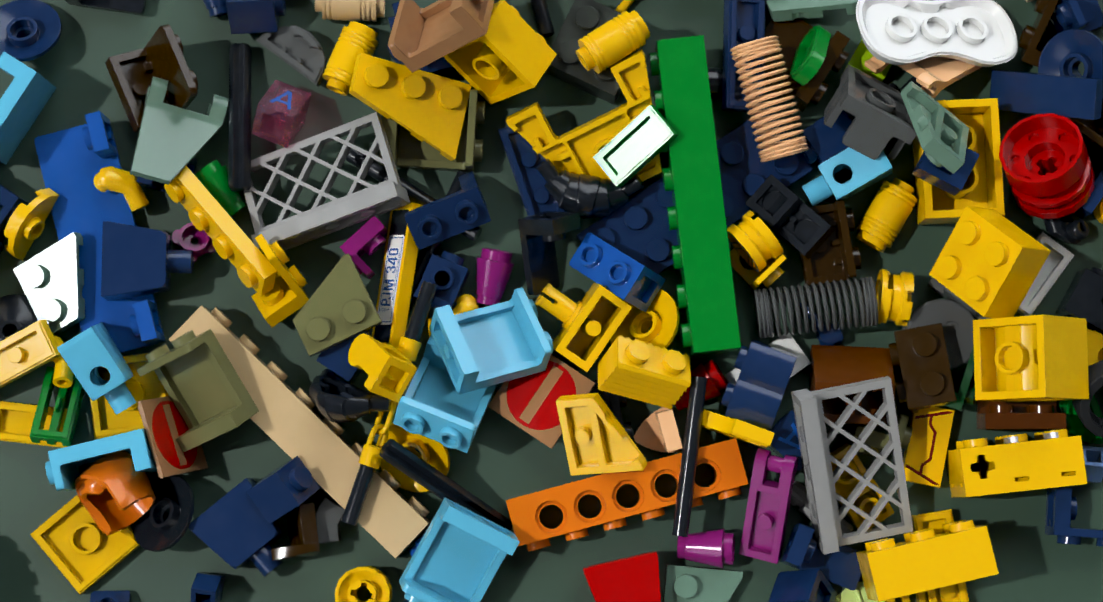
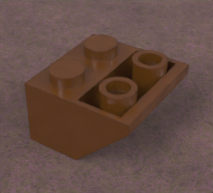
M811 345L809 391L889 376L892 380L895 401V380L889 348ZM882 388L868 391L858 405L874 415L884 402ZM855 394L846 395L851 400L855 396ZM839 397L822 400L824 416L835 423L848 403ZM855 409L844 425L866 426L871 419ZM885 414V415L882 417L881 421H883L884 423L887 424L886 414Z

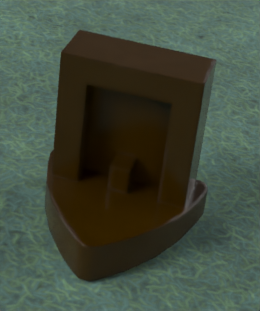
M314 503L301 504L287 513L291 546L271 549L272 561L319 554L320 545Z

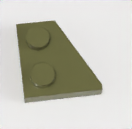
M349 253L343 255L292 320L310 357L382 323Z

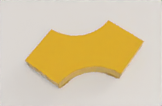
M703 409L701 427L765 449L770 447L774 432Z

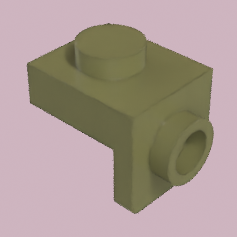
M900 414L897 415L901 448L907 449L912 435V427L907 425L909 416ZM854 426L851 428L850 434L858 438L864 428ZM873 430L864 443L880 453L889 441V435ZM862 447L858 451V453L875 457Z

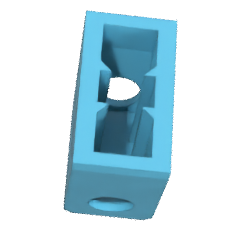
M848 147L818 165L822 175L803 185L802 188L812 206L833 195L836 200H845L892 174L893 167L884 151L881 152L876 160H873ZM842 169H847L852 173V178L843 184L838 183L835 180V173Z
M102 322L91 326L57 347V350L93 401L104 395L116 415L137 403L124 383L134 375ZM100 366L105 367L109 371V381L100 377Z

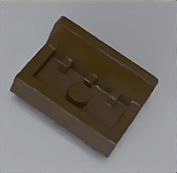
M844 199L835 200L832 204L809 207L831 225L834 231L809 259L800 252L805 283L810 287L811 283H815L817 286L819 282L824 285L826 281L830 284L833 280L838 283L840 279L845 282L849 278L852 281L857 276L856 270H861L859 249L857 246L852 247L850 232L855 231L852 209H845Z
M942 323L894 331L896 343H890L889 350L893 367H901L903 381L896 382L900 405L907 404L908 410L912 414L918 413L919 409L957 403Z

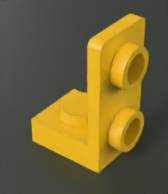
M260 234L255 239L267 259L281 276L275 279L273 290L262 297L257 292L251 297L264 319L273 328L306 304L309 298L302 287L308 283L295 264L290 268L285 265L290 259L279 243L275 241L270 245L265 237Z

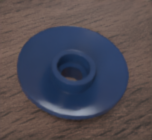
M15 0L0 6V56L3 52H6L20 62L30 61L49 52L58 42L62 31L61 21L58 13L47 3L39 0Z
M1070 29L1060 32L1050 39L1044 47L1039 59L1038 73L1103 79V41L1095 34L1086 30ZM1081 62L1084 64L1083 76L1078 71V66Z

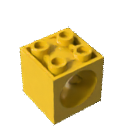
M1042 314L973 320L976 401L1040 402L1089 399L1086 319Z

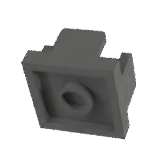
M848 64L840 77L838 89L824 110V125L832 128L844 110L853 122L842 137V143L873 160L879 157L885 146L887 158L894 160L904 144L910 145L916 137V132L901 97V92Z

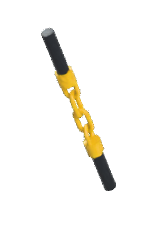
M426 281L422 283L404 337L401 336L397 350L411 362L416 361L422 344L419 340L438 288L437 285ZM391 400L390 412L388 413L385 425L381 423L385 411H378L374 426L370 431L366 444L363 446L358 461L360 467L341 519L342 522L354 526L357 525L375 469L379 470L382 461L379 453L388 438V430L398 405L395 401ZM376 433L382 435L379 446L372 445Z

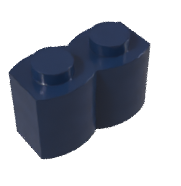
M756 340L751 341L750 347L742 345L734 368L741 370L736 385L728 383L721 401V405L728 407L725 416L771 431L798 355Z

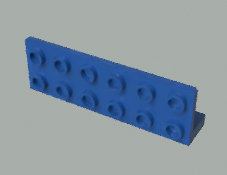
M101 111L85 114L87 124L38 136L34 139L45 188H50L59 194L57 201L51 209L58 240L63 239L72 232L81 233L83 237V245L79 246V267L84 269L82 296L85 299V319L79 322L81 332L102 322L120 353H125L166 342L154 294L107 301L101 296L103 221L132 226L137 225L134 213L131 211L122 193L110 190L101 192L94 185V176L103 167L113 166L122 169L110 119Z

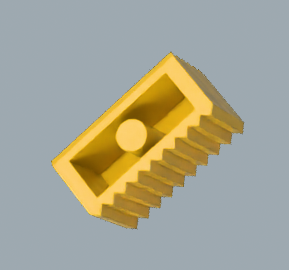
M622 335L616 338L598 362L599 390L672 409V406L676 404V400L679 401L680 396L683 395V392H686L687 387H690L691 384L690 357L687 353L682 355L680 351L672 349L668 351L665 347L661 349L658 345L654 347L651 343L646 345L644 341L637 339L632 341L629 337L625 339Z

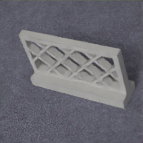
M378 112L371 113L251 160V172L265 167L273 171L263 192L254 188L252 179L250 190L244 192L255 234L251 235L252 241L261 253L264 252L255 239L260 234L265 237L270 245L277 241L285 251L368 220L373 216L376 217L410 204L407 190L401 185L382 118ZM373 125L376 138L369 152L353 145L360 130ZM348 135L346 140L341 139V137ZM335 140L343 144L334 164L331 165L318 157L325 143ZM312 149L310 154L305 152L307 150ZM351 149L366 155L357 176L341 170ZM379 149H380L382 158L376 156L377 153H378V151H379ZM301 154L308 159L298 179L283 172L290 157ZM376 160L384 164L388 180L372 185L364 181L373 161ZM278 162L276 167L271 166V164ZM316 162L331 169L321 190L306 183ZM338 174L354 180L346 196L337 199L329 195ZM281 176L295 182L286 203L271 197ZM361 185H364V186L367 187V188H365V189L359 190L360 187H361ZM303 187H306L318 193V196L311 209L301 212L293 207ZM256 194L261 196L259 201L257 200ZM326 198L332 200L331 202L324 204ZM270 200L282 206L283 209L275 223L265 226L262 213ZM291 211L296 213V215L289 217Z
M885 376L815 391H809L807 388L791 391L812 529H815L813 536L814 540H817V546L824 555L839 552L840 546L913 532L891 378ZM882 388L884 402L874 415L858 405L868 391ZM855 394L852 400L846 397V395ZM839 397L848 405L834 423L824 416L822 400ZM855 409L871 419L858 438L842 428ZM885 414H886L887 424L884 423L883 421H881L882 417H883ZM825 423L832 427L828 433L826 432ZM877 424L886 429L889 434V441L880 453L864 443ZM838 432L854 442L841 461L830 455L829 445ZM861 447L876 457L864 476L848 467ZM890 453L892 455V462L887 459ZM831 461L837 465L834 471H832ZM883 462L894 469L895 475L894 480L886 491L870 482ZM844 470L860 480L847 499L835 491V483ZM866 486L882 495L869 514L854 505V502ZM896 490H897L898 500L895 499L894 497H892L893 494L896 492ZM837 500L843 503L839 510ZM888 501H891L900 509L901 522L884 525L876 520V518ZM849 509L865 518L857 531L842 534L840 522ZM872 523L877 526L875 528L869 529Z

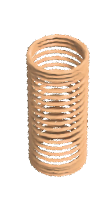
M776 35L746 42L730 49L733 56L732 59L738 61L734 64L735 67L739 68L736 73L741 75L737 80L744 81L740 84V87L746 88L741 93L747 95L743 99L749 102L745 105L746 108L750 109L747 114L754 115L750 117L749 121L756 122L751 125V128L757 129L752 134L755 136L761 135L755 138L754 141L762 142L756 147L764 149L758 152L761 159L760 162L762 163L801 153L809 149L805 136L780 141L803 133L805 131L803 129L775 135L802 126L803 123L799 122L774 128L799 120L801 116L798 115L769 122L797 113L799 110L793 109L768 115L796 106V102L764 109L794 99L795 96L791 95L762 102L790 93L793 89L790 88L758 96L789 86L791 82L788 81L756 89L788 79L789 75L752 83L786 72L788 69L782 68L751 76L785 65L786 62L781 61L746 70L784 57L783 54H779L766 59L745 63L762 56L780 52L782 48H780L779 37Z

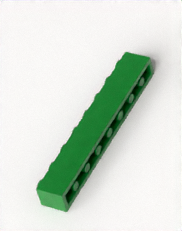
M704 35L656 40L655 52L649 53L651 76H658L660 87L659 91H653L654 106L663 114V117L678 134L660 153L667 152L669 167L662 168L665 192L672 191L673 206L667 207L669 230H676L678 245L671 246L673 267L674 269H681L683 284L676 285L678 308H686L687 323L681 324L683 348L690 347L691 356L738 351L741 348Z

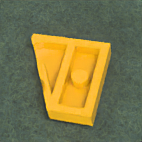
M599 393L560 396L556 400L571 476L644 470L647 466L646 458Z

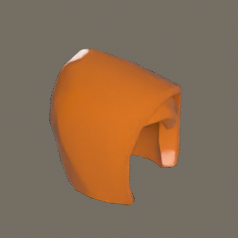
M125 450L102 455L75 479V489L80 502L91 515L98 528L107 536L117 533L136 522L152 507L156 500L146 472H135L132 455Z

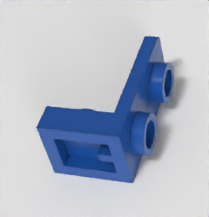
M592 233L586 234L569 262L572 268L645 313L666 280Z

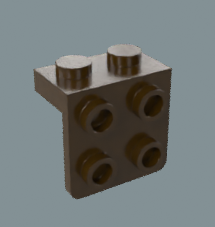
M800 18L774 22L771 19L765 28V37L778 36L782 50L766 55L764 59L783 54L784 57L764 63V66L781 61L786 63L785 65L765 70L764 73L782 68H787L788 70L766 77L764 81L783 75H789V78L765 85L763 88L790 81L791 85L770 92L774 93L792 88V92L778 97L783 98L794 95V99L785 102H796V106L793 107L803 113L809 102L817 105L828 89L829 85L823 81L830 70L838 73L849 57L850 53L844 49L850 38L836 31L833 38H830L822 66L815 76L802 86L790 77V71L797 47L813 27Z
M169 24L160 26L144 48L111 56L105 62L134 133L140 130L148 87L151 86L153 76L168 80L163 103L186 109L198 94L197 77L194 71L188 68L183 56L181 39L177 34L173 33Z

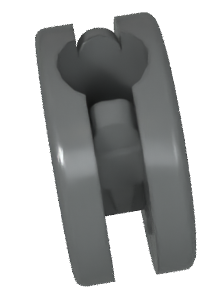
M936 299L922 304L911 312L910 320L906 321L908 322L907 326L903 327L902 330L942 323L951 371L962 367L969 361L973 348V320L975 319L966 308L952 300Z

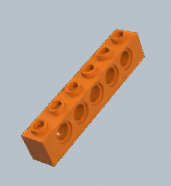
M736 438L699 448L697 466L700 464L709 465L713 469L715 476L712 484L707 487H701L694 483L692 508L703 505V496L717 493L719 500L742 494L740 486L749 484ZM682 453L648 461L643 471L604 473L506 500L514 534L520 541L518 546L526 545L528 552L551 546L549 538L564 534L566 541H571L589 536L587 528L603 524L604 531L626 526L625 517L641 513L642 521L665 515L663 507L676 504ZM662 474L671 475L677 484L675 493L667 498L660 496L655 490V481ZM625 484L634 486L639 493L638 502L630 508L622 507L616 499L617 490ZM585 495H594L601 502V510L593 518L583 517L578 511V502ZM547 505H555L563 513V521L556 528H547L541 523L540 513Z

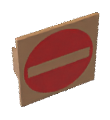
M551 355L545 371L504 382L488 407L553 449L562 435L556 400L560 396L590 393L596 383Z
M170 396L138 401V411L140 412L160 479L208 468L202 445L183 452L176 441V438L189 430Z

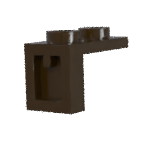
M1037 0L1034 11L1039 14L1033 27L1026 25L1018 41V47L1022 48L1021 61L1038 67L1041 53L1049 40H1046L1044 44L1039 41L1059 0Z

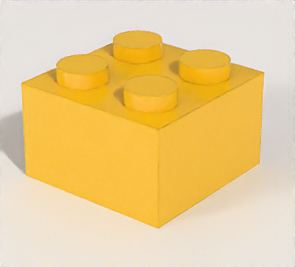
M500 0L493 4L487 34L443 57L491 105L534 88L557 54L547 44L544 37L528 25L516 8L509 5L505 0Z
M966 206L929 275L983 317H1014L1051 250L996 210Z

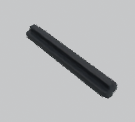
M234 43L229 47L228 186L234 192H246L251 188L252 50L249 44Z
M389 439L380 450L379 455L381 458L442 500L446 497L508 530L512 529V523L507 517L394 439Z

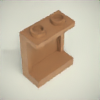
M400 0L389 37L388 47L397 60L402 61L413 73L487 34L494 0H438L425 8H420L413 0Z

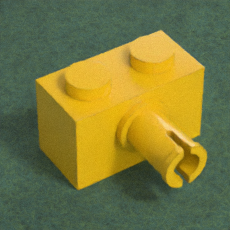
M548 283L542 292L551 297L554 303L539 295L535 305L540 306L563 322V328L553 341V350L588 372L632 306L597 283H593L583 299L577 303Z

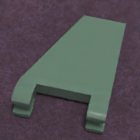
M153 76L151 86L148 87L145 98V107L130 174L169 185L221 129L229 98L214 94L212 103H209L206 115L163 103L168 80Z

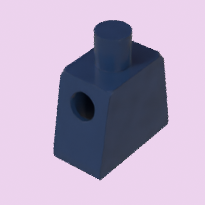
M103 221L101 296L107 301L167 292L171 288V273H193V250H171V236L167 232Z
M246 478L192 521L188 528L232 568H241L251 560L261 574L266 577L283 563L282 560L272 561V547L270 546L283 532L277 520L270 524L266 521L246 493L256 484L253 478Z

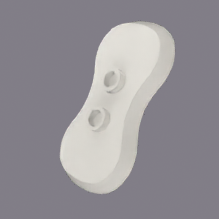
M858 0L856 5V19L862 40L868 51L878 60L885 63L905 65L926 58L945 57L975 66L991 67L1010 61L1018 51V38L1014 25L1005 10L993 0Z

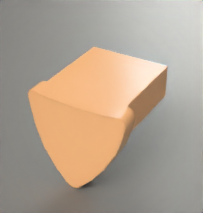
M661 407L651 413L636 430L634 441L659 452H679L683 447L673 409Z

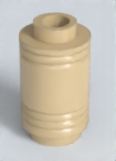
M315 0V12H322L323 20L377 22V18H385L386 0Z

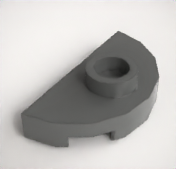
M296 25L278 27V32H264L256 39L261 45L316 86H320L323 80L322 74L326 68V57L322 45L309 31Z

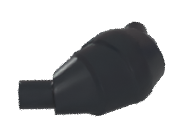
M550 159L544 160L536 167L546 180L544 186L557 201L559 208L568 212H579L582 219L610 216L613 211L631 201L630 196L644 187L637 174L620 188L616 187L610 179H603L598 176L579 175L566 170L559 173Z
M324 369L320 375L316 376L309 388L310 399L319 409L320 413L331 422L344 423L356 421L360 417L371 414V411L390 412V399L380 395H371V392L346 383L336 377L335 372L330 369Z

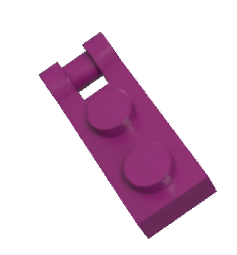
M758 448L753 465L740 555L778 564L781 559L793 483L798 467V457L786 454L782 458L771 455L770 450ZM767 471L780 473L779 482L767 480Z

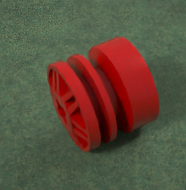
M1054 113L1035 114L1020 120L1007 131L1000 143L999 159L1016 203L1028 215L1041 219H1055L1074 213L1088 201L1094 190L1095 174L1083 137L1075 123L1067 117Z

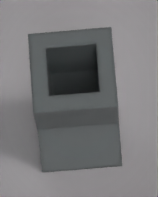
M324 498L315 513L319 543L342 541L340 524L345 509L329 498Z

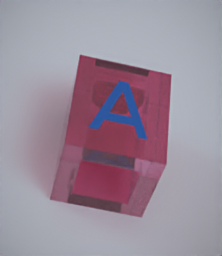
M275 80L258 103L251 134L288 148L305 124L311 93Z

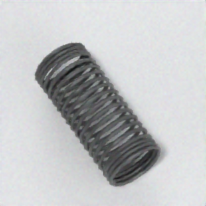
M871 276L861 277L859 281L857 278H854L852 282L848 278L845 283L840 279L838 284L833 280L831 285L826 281L824 286L819 282L817 287L815 283H811L810 288L805 283L803 289L798 284L796 290L791 285L789 291L786 286H783L782 292L777 286L775 293L773 288L770 287L768 295L765 288L762 290L755 289L754 302L759 337L762 339L763 337L773 338L772 303L777 335L781 336L779 302L784 334L788 335L786 301L791 334H795L793 299L798 333L801 334L800 298L805 332L808 334L807 297L812 331L815 333L817 330L814 313V295L818 312L819 330L822 332L824 328L820 293L823 299L826 329L830 331L827 291L831 303L833 328L837 330L834 290L836 291L840 328L843 330L845 323L841 289L843 290L847 327L850 329L852 321L848 288L852 298L854 326L858 328L859 319L855 287L859 297L861 325L863 327H869V325L871 327L873 325L877 326L878 304L873 278Z

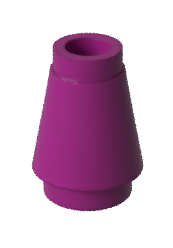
M482 248L481 257L477 256V303L485 305L500 303L515 263L511 262L513 253Z
M725 529L691 533L688 534V537L678 536L677 557L719 568H724V565H733L735 559V533H725Z

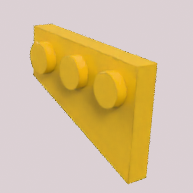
M364 53L358 54L349 94L385 118H391L409 130L412 136L421 142L425 141L440 151V154L448 160L453 161L456 159L472 85L423 70H417L412 73L405 65Z

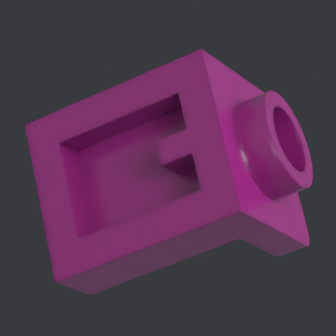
M375 216L369 219L340 246L345 254L349 253L359 274L364 273L369 279L375 273L360 257L365 253L371 256L379 250L386 242L383 236L388 232Z

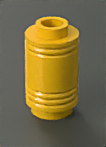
M633 10L629 13L623 11L617 17L588 33L587 36L578 40L580 48L576 50V55L587 71L593 69L596 73L600 74L606 68L611 67L632 52H635L636 49L646 45V39L650 37V32L637 11Z
M350 21L348 26L343 27L322 74V78L327 81L326 87L329 90L343 96L348 95L357 55L364 53L373 56L379 42L376 40L378 33L375 30L355 21Z
M894 178L892 183L884 181L857 227L859 233L856 238L880 252H884L886 247L891 248L913 207H915V203L918 201L912 195L915 189L897 178Z

